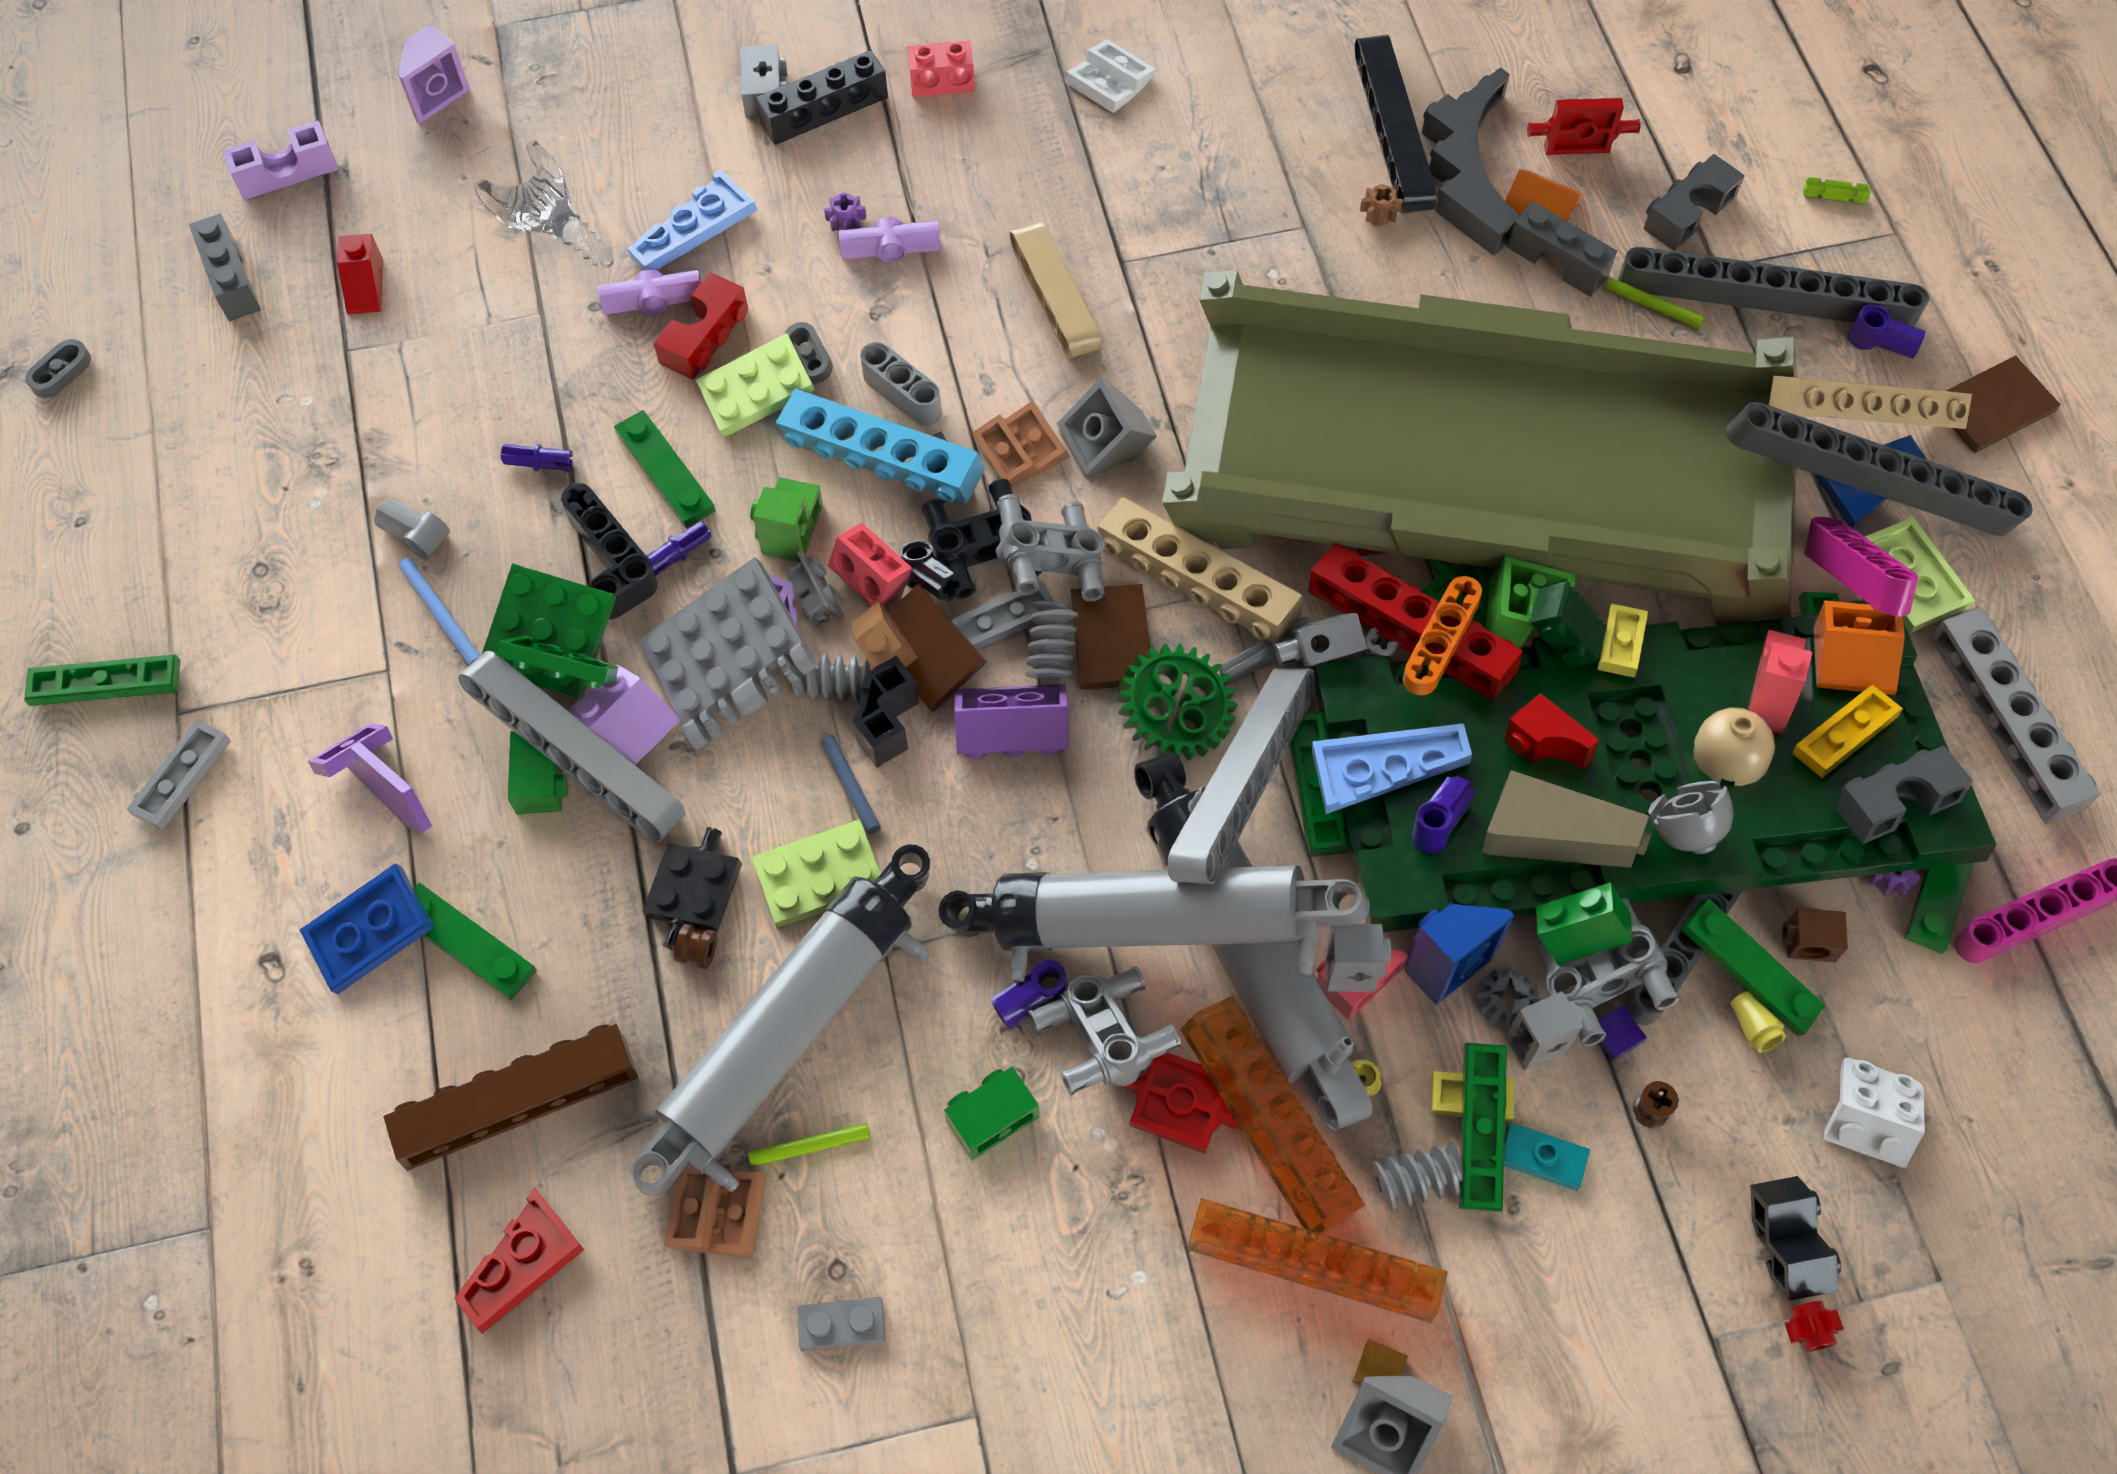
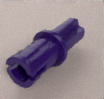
M504 444L500 455L503 464L533 467V470L536 472L540 468L571 472L573 459L570 458L573 456L572 450L542 448L541 444H536L535 447Z
M699 522L676 538L670 535L667 542L646 555L651 562L655 576L679 560L685 561L687 553L711 538V532L706 524Z

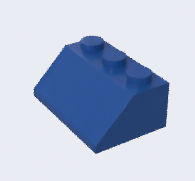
M1450 904L1441 912L1437 909L1432 910L1418 924L1420 931L1413 938L1415 944L1407 954L1409 960L1405 972L1435 1005H1438L1494 959L1514 917L1513 913L1509 909Z

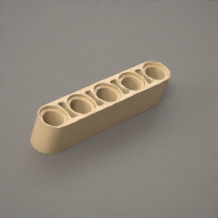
M1041 221L1010 231L1009 236L1013 252L1066 357L1070 360L1102 349L1099 330L1044 223Z

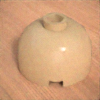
M1731 707L1713 713L1703 722L1694 741L1693 755L1700 770L1712 780L1721 782L1722 779L1735 781L1734 786H1744L1758 781L1766 774L1775 751L1774 735L1766 721L1757 713L1744 708Z

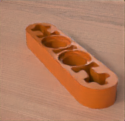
M1457 577L1448 585L1406 664L1403 684L1409 692L1416 695H1427L1432 693L1437 687L1479 606L1482 587L1472 577ZM1463 592L1468 593L1462 606L1457 604L1458 596L1462 595ZM1445 616H1451L1456 618L1460 624L1456 627H1448L1442 624L1440 619ZM1438 643L1446 651L1442 654H1433L1426 649V645ZM1423 665L1428 666L1427 676H1424L1422 680L1417 679L1415 676L1420 674Z

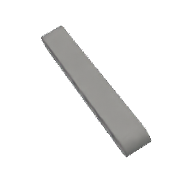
M485 651L458 676L461 687L473 699L649 840L660 842L685 816L683 805L672 794L500 656H496L494 652Z

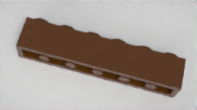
M617 1023L611 1026L600 1025L591 1029L586 1036L576 1040L556 1042L550 1046L548 1051L538 1055L518 1057L511 1062L510 1066L503 1069L480 1072L472 1078V1081L460 1086L451 1085L440 1088L433 1093L432 1097L422 1101L402 1103L394 1109V1112L384 1115L383 1118L395 1158L409 1171L636 1080L639 1077L625 1038Z

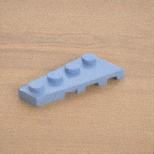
M719 169L712 175L713 182L707 187L702 185L692 193L693 199L684 207L678 205L670 212V219L664 224L657 223L628 248L630 257L643 271H657L757 211L755 201Z
M1464 723L1313 741L1312 754L1326 814L1470 764L1472 758Z

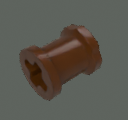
M1662 1081L1651 1082L1634 1101L1633 1112L1636 1115V1120L1648 1128L1664 1125L1669 1116L1678 1107V1094L1668 1083ZM1654 1100L1659 1103L1657 1109L1652 1107Z

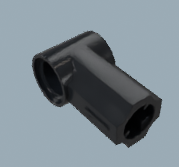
M912 541L902 547L900 550L901 558L912 567L907 586L914 588L919 584L939 600L943 599L947 603L958 598L960 590L964 587L963 576L934 557L932 546L925 541Z

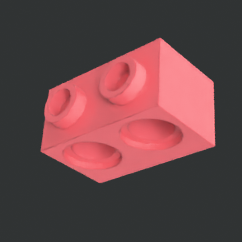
M970 40L907 46L912 97L975 91L974 65Z
M863 523L837 536L828 563V567L871 606L880 601L885 607L903 595L912 567Z

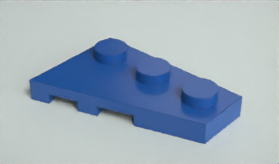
M1911 435L1883 444L1927 460ZM1815 474L1847 525L1852 529L1866 515L1874 512L1887 499Z

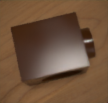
M1798 907L1789 920L1784 922L1782 927V941L1784 944H1788V958L1836 963L1848 949L1846 912Z

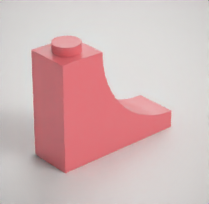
M1768 630L1748 710L1762 717L1772 732L1783 735L1805 685L1812 652L1804 650L1806 639Z

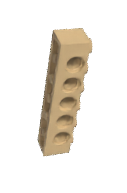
M1773 376L1769 406L1803 416L1966 429L1972 394Z
M1124 497L1117 502L1098 525V533L1102 536L1105 543L1103 550L1112 557L1118 556L1129 562L1138 572L1154 576L1171 590L1177 589L1188 595L1197 605L1213 609L1226 621L1238 623L1247 628L1260 640H1268L1273 644L1280 643L1302 615V595L1183 529L1174 526L1172 523Z

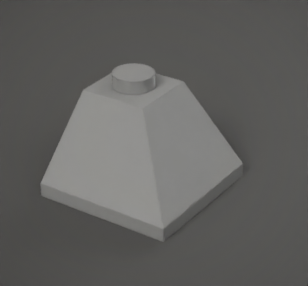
M1100 378L1057 422L1059 429L1086 476H1093L1134 460L1157 437L1143 411L1105 378Z
M1415 1376L1365 1377L1331 1448L1379 1474H1418L1444 1424L1453 1396Z

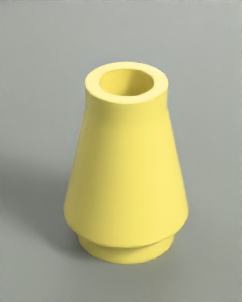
M1749 991L1741 993L1731 1001L1730 1005L1737 1015L1750 1047H1755L1759 1053H1765L1774 1049L1785 1040L1784 1024L1756 1000Z

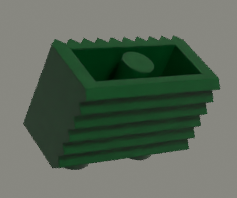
M1562 582L1537 591L1538 595L1535 597L1537 601L1533 603L1535 605L1532 609L1534 612L1531 614L1532 618L1529 622L1541 634L1542 639L1548 642L1562 657V661L1571 668L1598 662L1607 624H1604L1603 620L1599 619V615H1596L1595 611L1591 610V606L1587 605V601H1584L1582 596H1578L1579 592L1574 591L1575 587H1571L1570 582Z

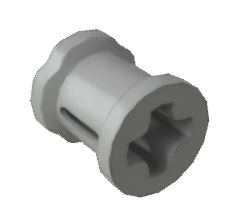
M1372 628L1365 638L1368 649L1362 651V657L1388 656L1389 663L1393 662L1395 658L1394 650L1397 648L1398 643L1385 638L1386 635L1384 637L1378 634L1379 631Z

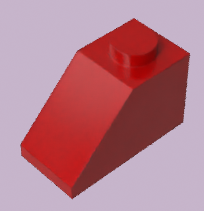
M372 233L338 236L337 266L347 314L381 312L383 258Z

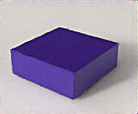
M1624 1006L1598 1020L1606 1033L1605 1039L1599 1044L1611 1061L1641 1045L1647 1039Z

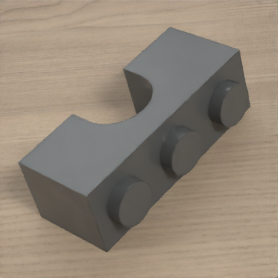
M1715 154L1703 163L1699 161L1693 166L1685 179L1676 180L1665 196L1662 198L1657 197L1650 203L1646 210L1648 217L1643 229L1675 251L1696 232L1703 211L1697 206L1704 207L1717 215L1737 197L1745 175Z
M1532 202L1514 221L1507 247L1534 264L1545 252L1556 256L1565 268L1563 281L1589 297L1609 277L1617 254V250L1535 202Z
M219 213L190 223L189 227L213 293L228 321L260 311L261 308L253 286L241 264L243 260L236 241L222 214Z
M1945 746L1929 752L1925 749L1915 753L1906 762L1898 765L1891 763L1882 767L1875 775L1862 779V777L1852 779L1843 786L1842 794L1835 809L1860 842L1865 844L1897 829L1907 810L1899 800L1900 797L1914 800L1930 816L1960 803L1973 780Z

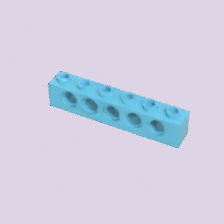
M796 388L776 422L784 436V441L793 447L802 448L804 446L813 449L818 455L826 459H831L832 457L841 459L854 469L861 470L863 467L872 470L876 475L890 481L894 478L903 481L913 490L923 491L925 489L931 491L942 500L951 503L956 500L967 504L985 470L979 453L974 450ZM883 446L880 450L874 451L876 448ZM914 457L912 460L904 462L907 458ZM940 468H945L943 471L939 473H934L936 470Z

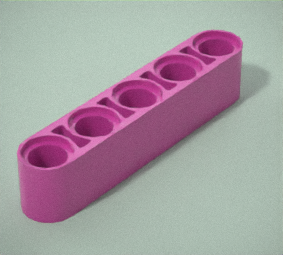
M1822 516L1811 519L1804 552L1809 559L1878 611L1894 616L1910 614L1919 577L1915 572L1841 520Z
M2117 858L2105 860L1976 917L1957 936L1955 940L1957 953L1968 962H1983L2113 904L2117 901ZM2074 892L2077 893V894L2082 898V900L2079 899V898L2074 894ZM2041 906L2046 908L2049 911L2050 915L2044 912ZM2008 921L2013 922L2018 929L2013 928ZM1974 935L1981 937L1985 944L1980 943Z

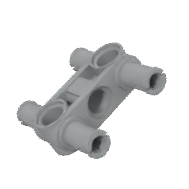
M1007 494L999 498L997 507L1000 512L1002 525L999 529L1001 542L996 548V554L1003 564L1013 569L1017 593L1020 595H1030L1037 592V588L1040 585L1035 571L1078 576L1082 598L1085 601H1096L1103 597L1105 591L1104 587H1102L1099 570L1102 565L1100 554L1105 547V543L1098 532L1087 526L1083 504L1080 502L1065 504L1063 509H1061L1065 525L1026 521L1023 519L1020 500L1017 495Z
M1622 898L1631 913L1633 942L1557 965L1541 940H1538L1535 945L1548 970L1546 982L1547 989L1551 995L1562 991L1565 992L1568 987L1576 985L1574 991L1565 996L1569 1002L1572 1001L1577 1005L1582 1015L1583 1027L1578 1035L1583 1046L1596 1045L1606 1037V1033L1602 1029L1593 1008L1644 983L1657 1010L1671 1008L1680 999L1666 974L1667 961L1663 951L1657 944L1651 930L1640 924L1630 901ZM1649 949L1643 957L1635 958L1641 950Z
M1137 966L1108 979L1089 974L1079 975L1072 979L1068 989L1059 995V1000L1028 1011L1030 1023L1037 1035L1067 1021L1070 1024H1074L1093 1059L1068 1070L1061 1071L1063 1083L1071 1096L1101 1081L1104 1084L1108 1083L1116 1086L1130 1085L1140 1076V1071L1147 1069V1066L1150 1065V1060L1181 1048L1179 1035L1172 1024L1142 1038L1138 1035L1135 1036L1117 1006L1116 1000L1146 989L1144 978Z

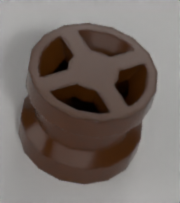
M684 924L675 944V962L686 963L691 961L695 962L697 967L707 969L715 954L717 932L712 930L700 932L696 931L694 926Z

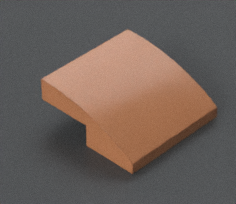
M1033 400L1006 419H1003L1001 414L972 432V435L1001 479H1008L1010 485L1036 476L1070 457Z
M687 1165L676 1180L664 1246L698 1253L753 1257L767 1176L760 1171H729L739 1181V1186L736 1190L730 1192L705 1173L702 1174L692 1165Z

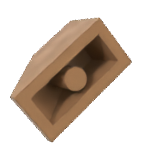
M880 601L851 622L854 641L873 669L895 656L899 658L905 667L918 658Z

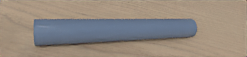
M833 735L824 737L821 740V744L867 834L879 831L881 826Z

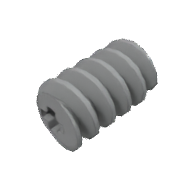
M1033 602V607L1041 612L1031 615L1032 622L1039 626L1030 629V636L1038 641L1029 643L1028 649L1037 655L1027 658V665L1035 668V670L1028 671L1025 675L1029 678L1042 680H1060L1061 677L1072 675V671L1062 667V664L1074 659L1073 656L1064 652V648L1075 646V642L1065 638L1068 633L1077 631L1076 627L1067 623V619L1077 618L1078 613L1068 609L1067 605L1058 602Z
M825 652L822 654L820 661L817 662L818 666L806 675L795 665L801 677L797 681L792 682L793 691L797 697H802L806 690H808L811 698H817L822 690L824 698L830 700L837 691L840 701H846L851 693L854 702L857 703L860 701L864 676L870 671L871 667L867 659L863 667H860L855 655L852 656L848 665H844L842 654H838L834 664H830L828 654Z
M1451 1141L1446 1144L1445 1150L1440 1145L1432 1146L1430 1154L1425 1149H1417L1414 1159L1406 1152L1401 1153L1398 1162L1393 1157H1386L1383 1161V1168L1378 1161L1373 1160L1371 1162V1173L1377 1193L1382 1201H1386L1392 1211L1397 1209V1197H1402L1407 1207H1411L1413 1193H1417L1423 1203L1428 1202L1429 1189H1433L1437 1197L1443 1199L1445 1185H1449L1454 1195L1460 1194L1463 1167L1457 1147Z

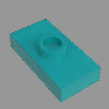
M1510 1123L1504 1143V1167L1578 1191L1581 1187L1590 1149Z

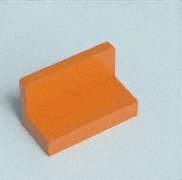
M1519 169L1505 202L1520 214L1532 202H1535L1568 222L1574 208L1579 207L1585 194L1527 169Z

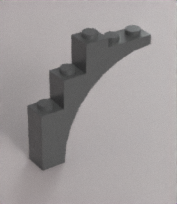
M1501 67L1490 76L1485 75L1476 87L1469 92L1462 93L1457 100L1447 94L1438 102H1432L1423 114L1424 123L1422 128V134L1435 143L1430 152L1431 161L1429 168L1431 174L1443 183L1437 192L1438 200L1435 211L1493 256L1508 245L1514 221L1520 216L1502 199L1490 183L1482 166L1477 144L1479 127L1490 110L1505 96L1510 74Z

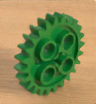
M1167 643L1163 644L1159 654L1151 647L1146 653V658L1139 654L1134 661L1135 665L1130 664L1125 671L1127 677H1123L1119 683V687L1123 691H1120L1117 701L1125 704L1119 709L1118 715L1129 716V719L1123 726L1124 729L1135 727L1137 731L1132 740L1137 741L1144 738L1146 740L1144 745L1145 751L1149 750L1153 745L1158 747L1157 757L1163 755L1166 750L1176 754L1178 757L1183 752L1188 761H1191L1194 757L1195 751L1201 757H1204L1209 751V747L1215 750L1221 743L1220 738H1226L1230 732L1228 727H1231L1236 719L1230 713L1234 712L1238 704L1229 700L1233 697L1236 690L1225 688L1226 683L1231 677L1229 675L1219 677L1217 672L1222 666L1220 663L1212 667L1208 665L1210 654L1207 653L1201 659L1197 658V647H1193L1188 654L1184 653L1181 643L1177 645L1174 652H1171ZM1186 674L1188 679L1178 702L1180 708L1174 716L1172 730H1168L1166 725L1176 702L1174 696L1181 686L1182 675ZM1158 675H1165L1171 680L1172 684L1169 685L1161 682ZM1193 687L1203 690L1206 697L1198 696L1193 691ZM1148 707L1157 708L1161 712L1162 717L1152 715ZM1183 719L1192 721L1196 726V730L1186 727Z

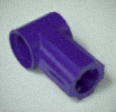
M1867 305L1862 309L1850 328L1848 339L1858 349L1869 350L1877 346L1914 359L1923 342L1926 331L1891 319L1889 313L1881 306Z
M1459 776L1447 777L1430 801L1419 807L1412 839L1415 846L1421 851L1435 853L1441 851L1446 846L1449 834L1476 798V791L1472 789L1469 781Z
M1054 960L1041 961L1033 968L1029 975L1025 976L1023 982H1016L990 998L998 1016L1008 1029L1027 1019L1028 1011L1059 1000V995L1068 989L1064 967ZM1046 977H1055L1060 981L1052 989H1045L1039 985Z

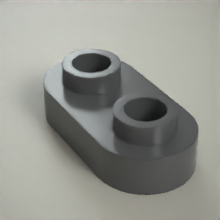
M799 322L791 325L784 334L787 333L812 384L823 382L830 376L833 364L818 334L809 323Z
M69 339L62 341L28 370L25 378L26 383L32 392L39 397L55 396L90 365L91 355L85 345L79 340Z

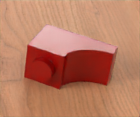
M1541 693L1509 719L1504 739L1516 754L1523 755L1532 763L1542 758H1557L1573 763L1582 770L1593 761L1599 739Z

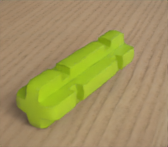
M1808 177L1803 186V195L1811 198H1817L1818 195H1821V199L1849 202V199H1852V203L1866 204L1870 197L1871 187L1868 184L1856 183V186H1852V182L1825 179L1824 182H1821V178Z

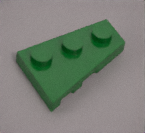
M527 635L501 640L498 643L496 656L507 658L508 664L513 667L530 669L531 665L544 668L543 674L560 679H565L566 675L580 678L579 684L592 688H602V684L616 681L619 666L583 654L569 653L568 657L563 656L562 647L553 644H535L536 638Z

